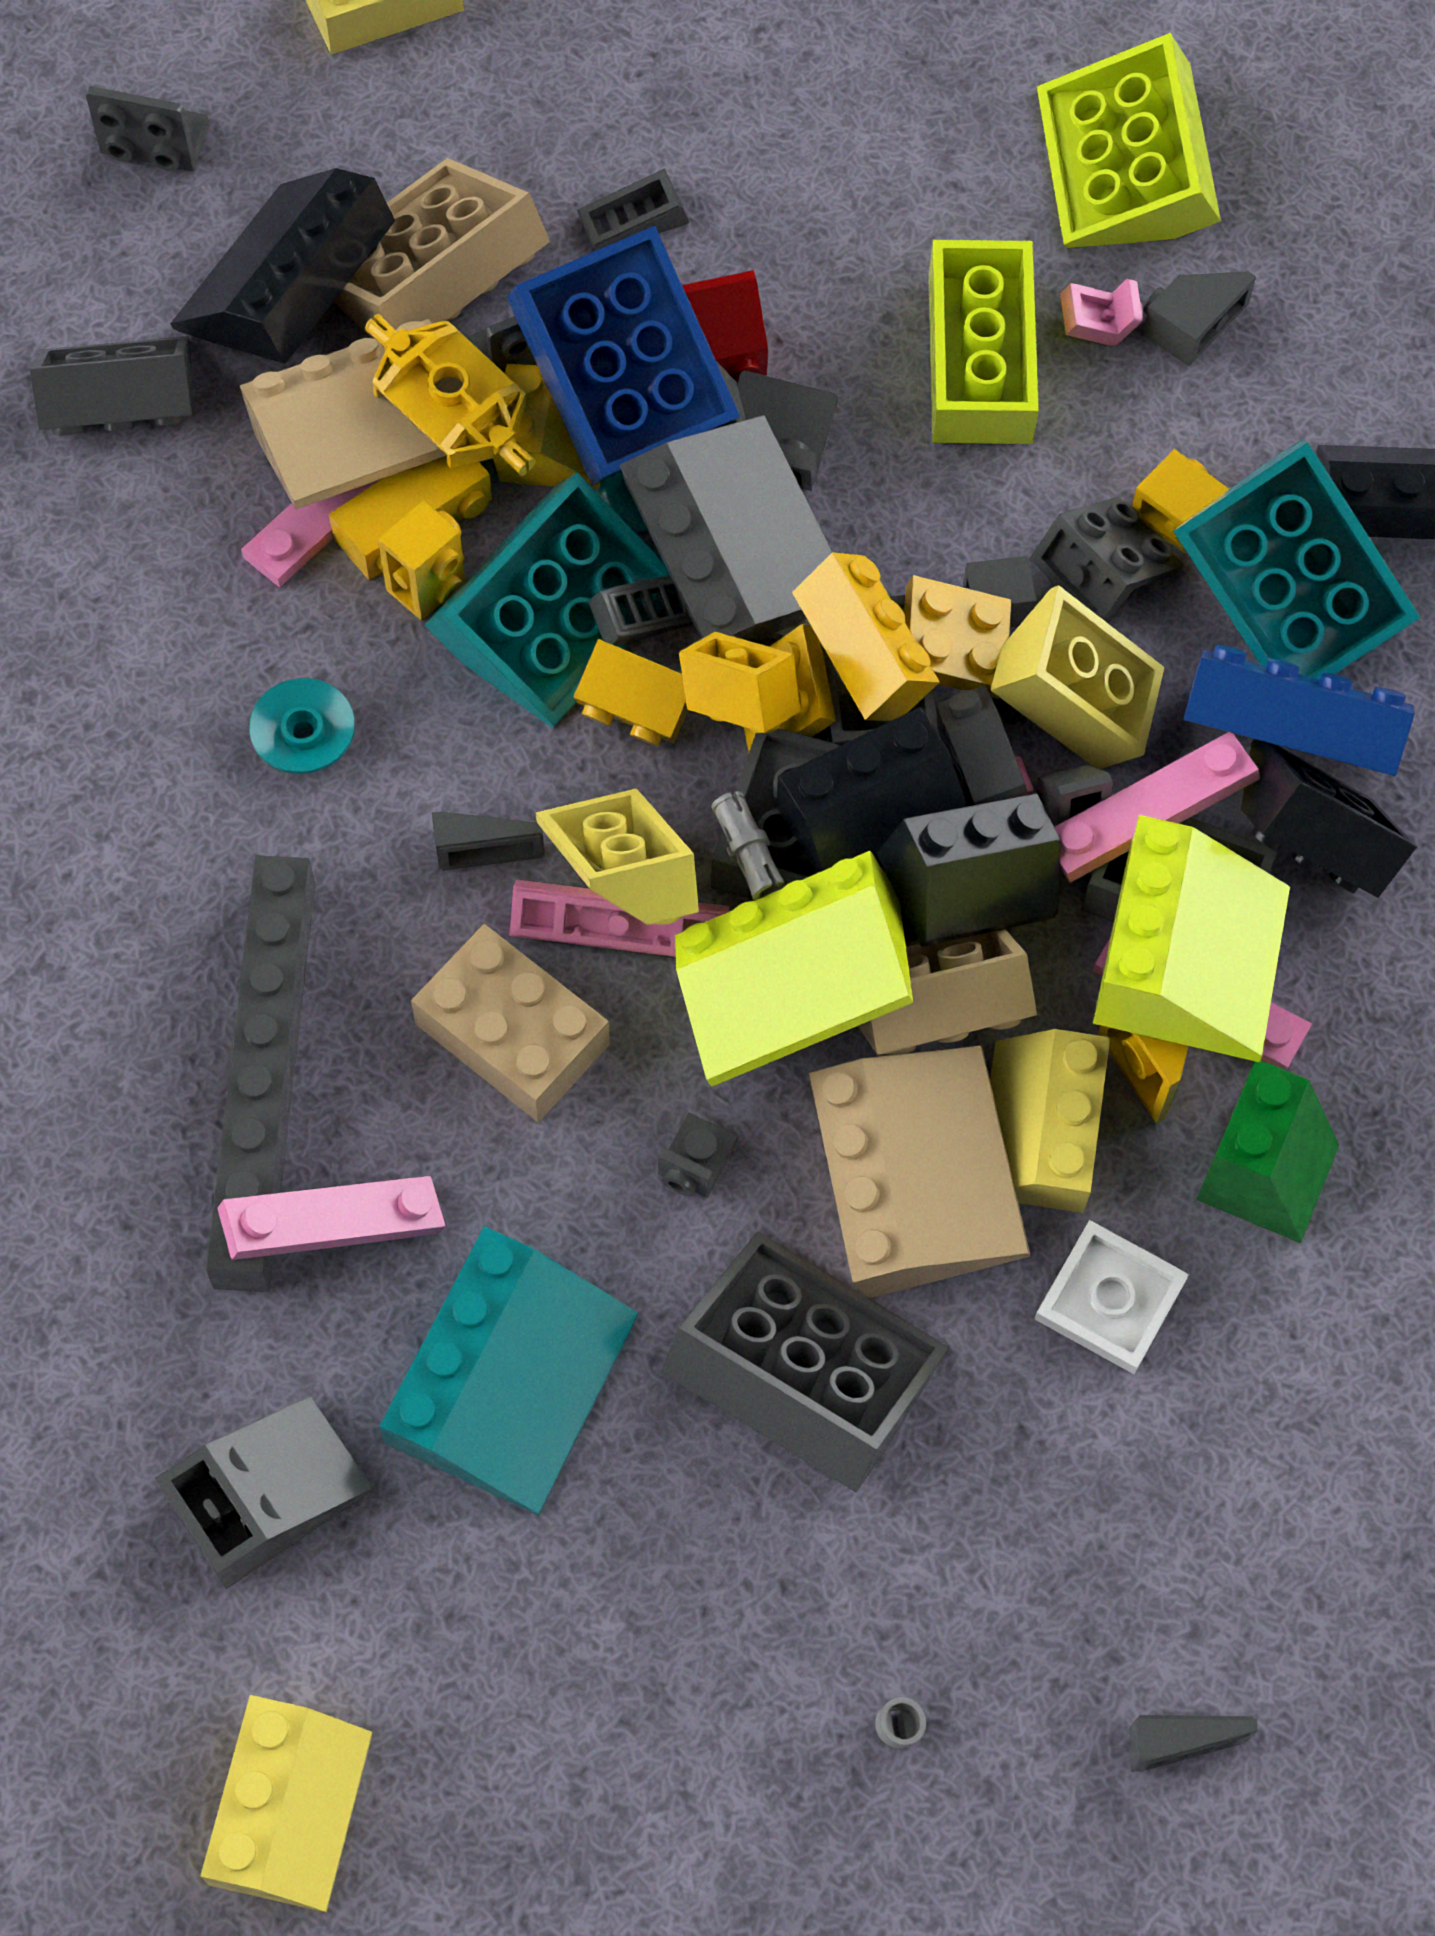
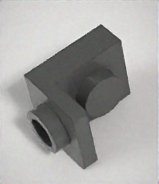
M688 1112L669 1149L664 1148L658 1158V1174L664 1177L663 1182L670 1189L681 1195L690 1197L696 1192L708 1198L738 1142V1136Z

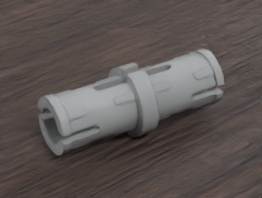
M735 791L733 796L736 801L734 802L732 794L729 792L717 798L712 803L711 808L729 843L726 851L731 861L738 863L755 901L763 897L762 891L764 896L782 889L786 884L781 878L767 846L770 845V840L766 832L760 830L754 821L744 794L740 791Z

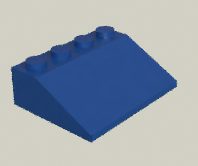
M652 226L515 285L507 296L508 302L592 486L622 473L620 464L664 443L716 429L741 417L656 226Z
M1216 645L1214 652L1202 650L1190 687L1184 720L1396 776L1415 715L1413 705L1405 703V694L1382 687H1374L1373 694L1352 689L1353 681L1329 673H1321L1320 680L1298 674L1300 667L1281 660L1268 659L1267 666L1246 661V652L1228 646Z

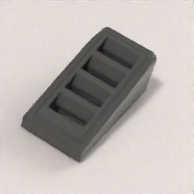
M665 168L577 209L594 251L652 226H656L658 233L690 223ZM662 198L665 205L656 209L653 200ZM644 204L647 213L638 217L634 206ZM625 210L629 222L620 225L615 212ZM602 216L607 217L612 229L604 234L596 219Z
M670 575L599 591L589 601L603 641L617 647L693 624ZM674 589L683 613L675 614L666 590ZM652 594H657L665 617L659 618L651 598ZM635 599H641L648 621L643 622ZM618 604H625L632 624L626 625Z
M432 812L439 869L442 868V871L543 858L542 855H545L543 830L536 822L449 812Z
M1139 1715L1130 1726L1132 1772L1146 1771L1243 1744L1258 1731L1257 1719H1253V1716Z

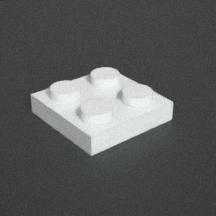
M1089 1220L1039 1307L1035 1320L1128 1372L1135 1374L1189 1274Z

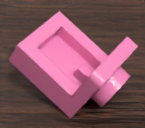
M1126 279L1112 293L1070 283L1060 293L1067 336L1116 346L1141 323L1143 318V307L1140 302L1138 284L1135 280Z

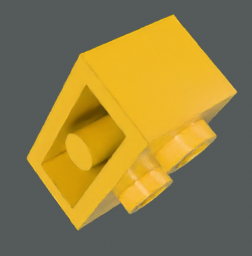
M424 500L378 538L386 590L421 621L441 604L443 605L466 581L463 562L465 557L462 553L460 536L462 531L460 526L446 511L441 510L437 512Z
M713 632L679 652L687 710L710 716L715 721H726L749 728L751 732L760 734L775 731L780 727L781 723L801 712L793 653L719 632Z
M600 639L596 642L573 696L578 704L584 706L581 713L583 716L609 727L613 719L632 726L631 736L657 747L661 739L671 743L675 742L688 712L681 673Z

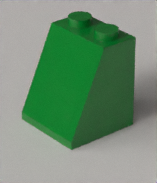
M1262 1060L1260 1062L1254 1061L1196 1200L1301 1243L1339 1148V1143L1310 1080Z

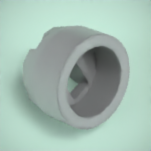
M906 1697L890 1700L880 1708L876 1716L875 1731L879 1739L888 1747L897 1749L907 1748L917 1742L923 1736L926 1729L924 1711L919 1704ZM892 1711H897L898 1730L901 1738L894 1736L890 1713Z

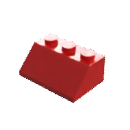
M754 270L682 285L716 362L729 373L737 384L742 371L766 376L768 344Z

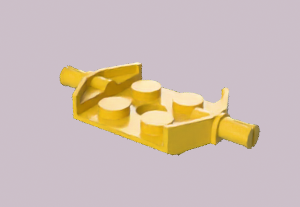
M381 314L374 315V321L372 318L369 319L365 326V331L370 333L384 346L385 350L372 382L374 396L378 399L382 393L447 455V465L450 468L492 459L496 456L502 457L520 476L526 474V469L530 471L536 462L535 458L531 457L515 442V434L526 408V393L449 321H440L408 331L404 328L396 331ZM445 377H454L463 383L461 389L454 393H444L435 387L436 383Z

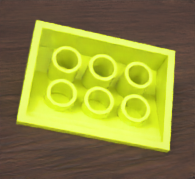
M1171 33L1037 86L1061 232L1066 248L1176 239L1221 222L1191 65Z
M1139 815L1126 861L1093 1024L1260 1062L1290 886L1194 827Z
M871 851L852 859L841 860L831 868L803 880L790 882L778 891L755 901L744 902L732 911L704 923H696L675 935L676 971L706 1080L711 1087L913 1003L900 901L891 882Z

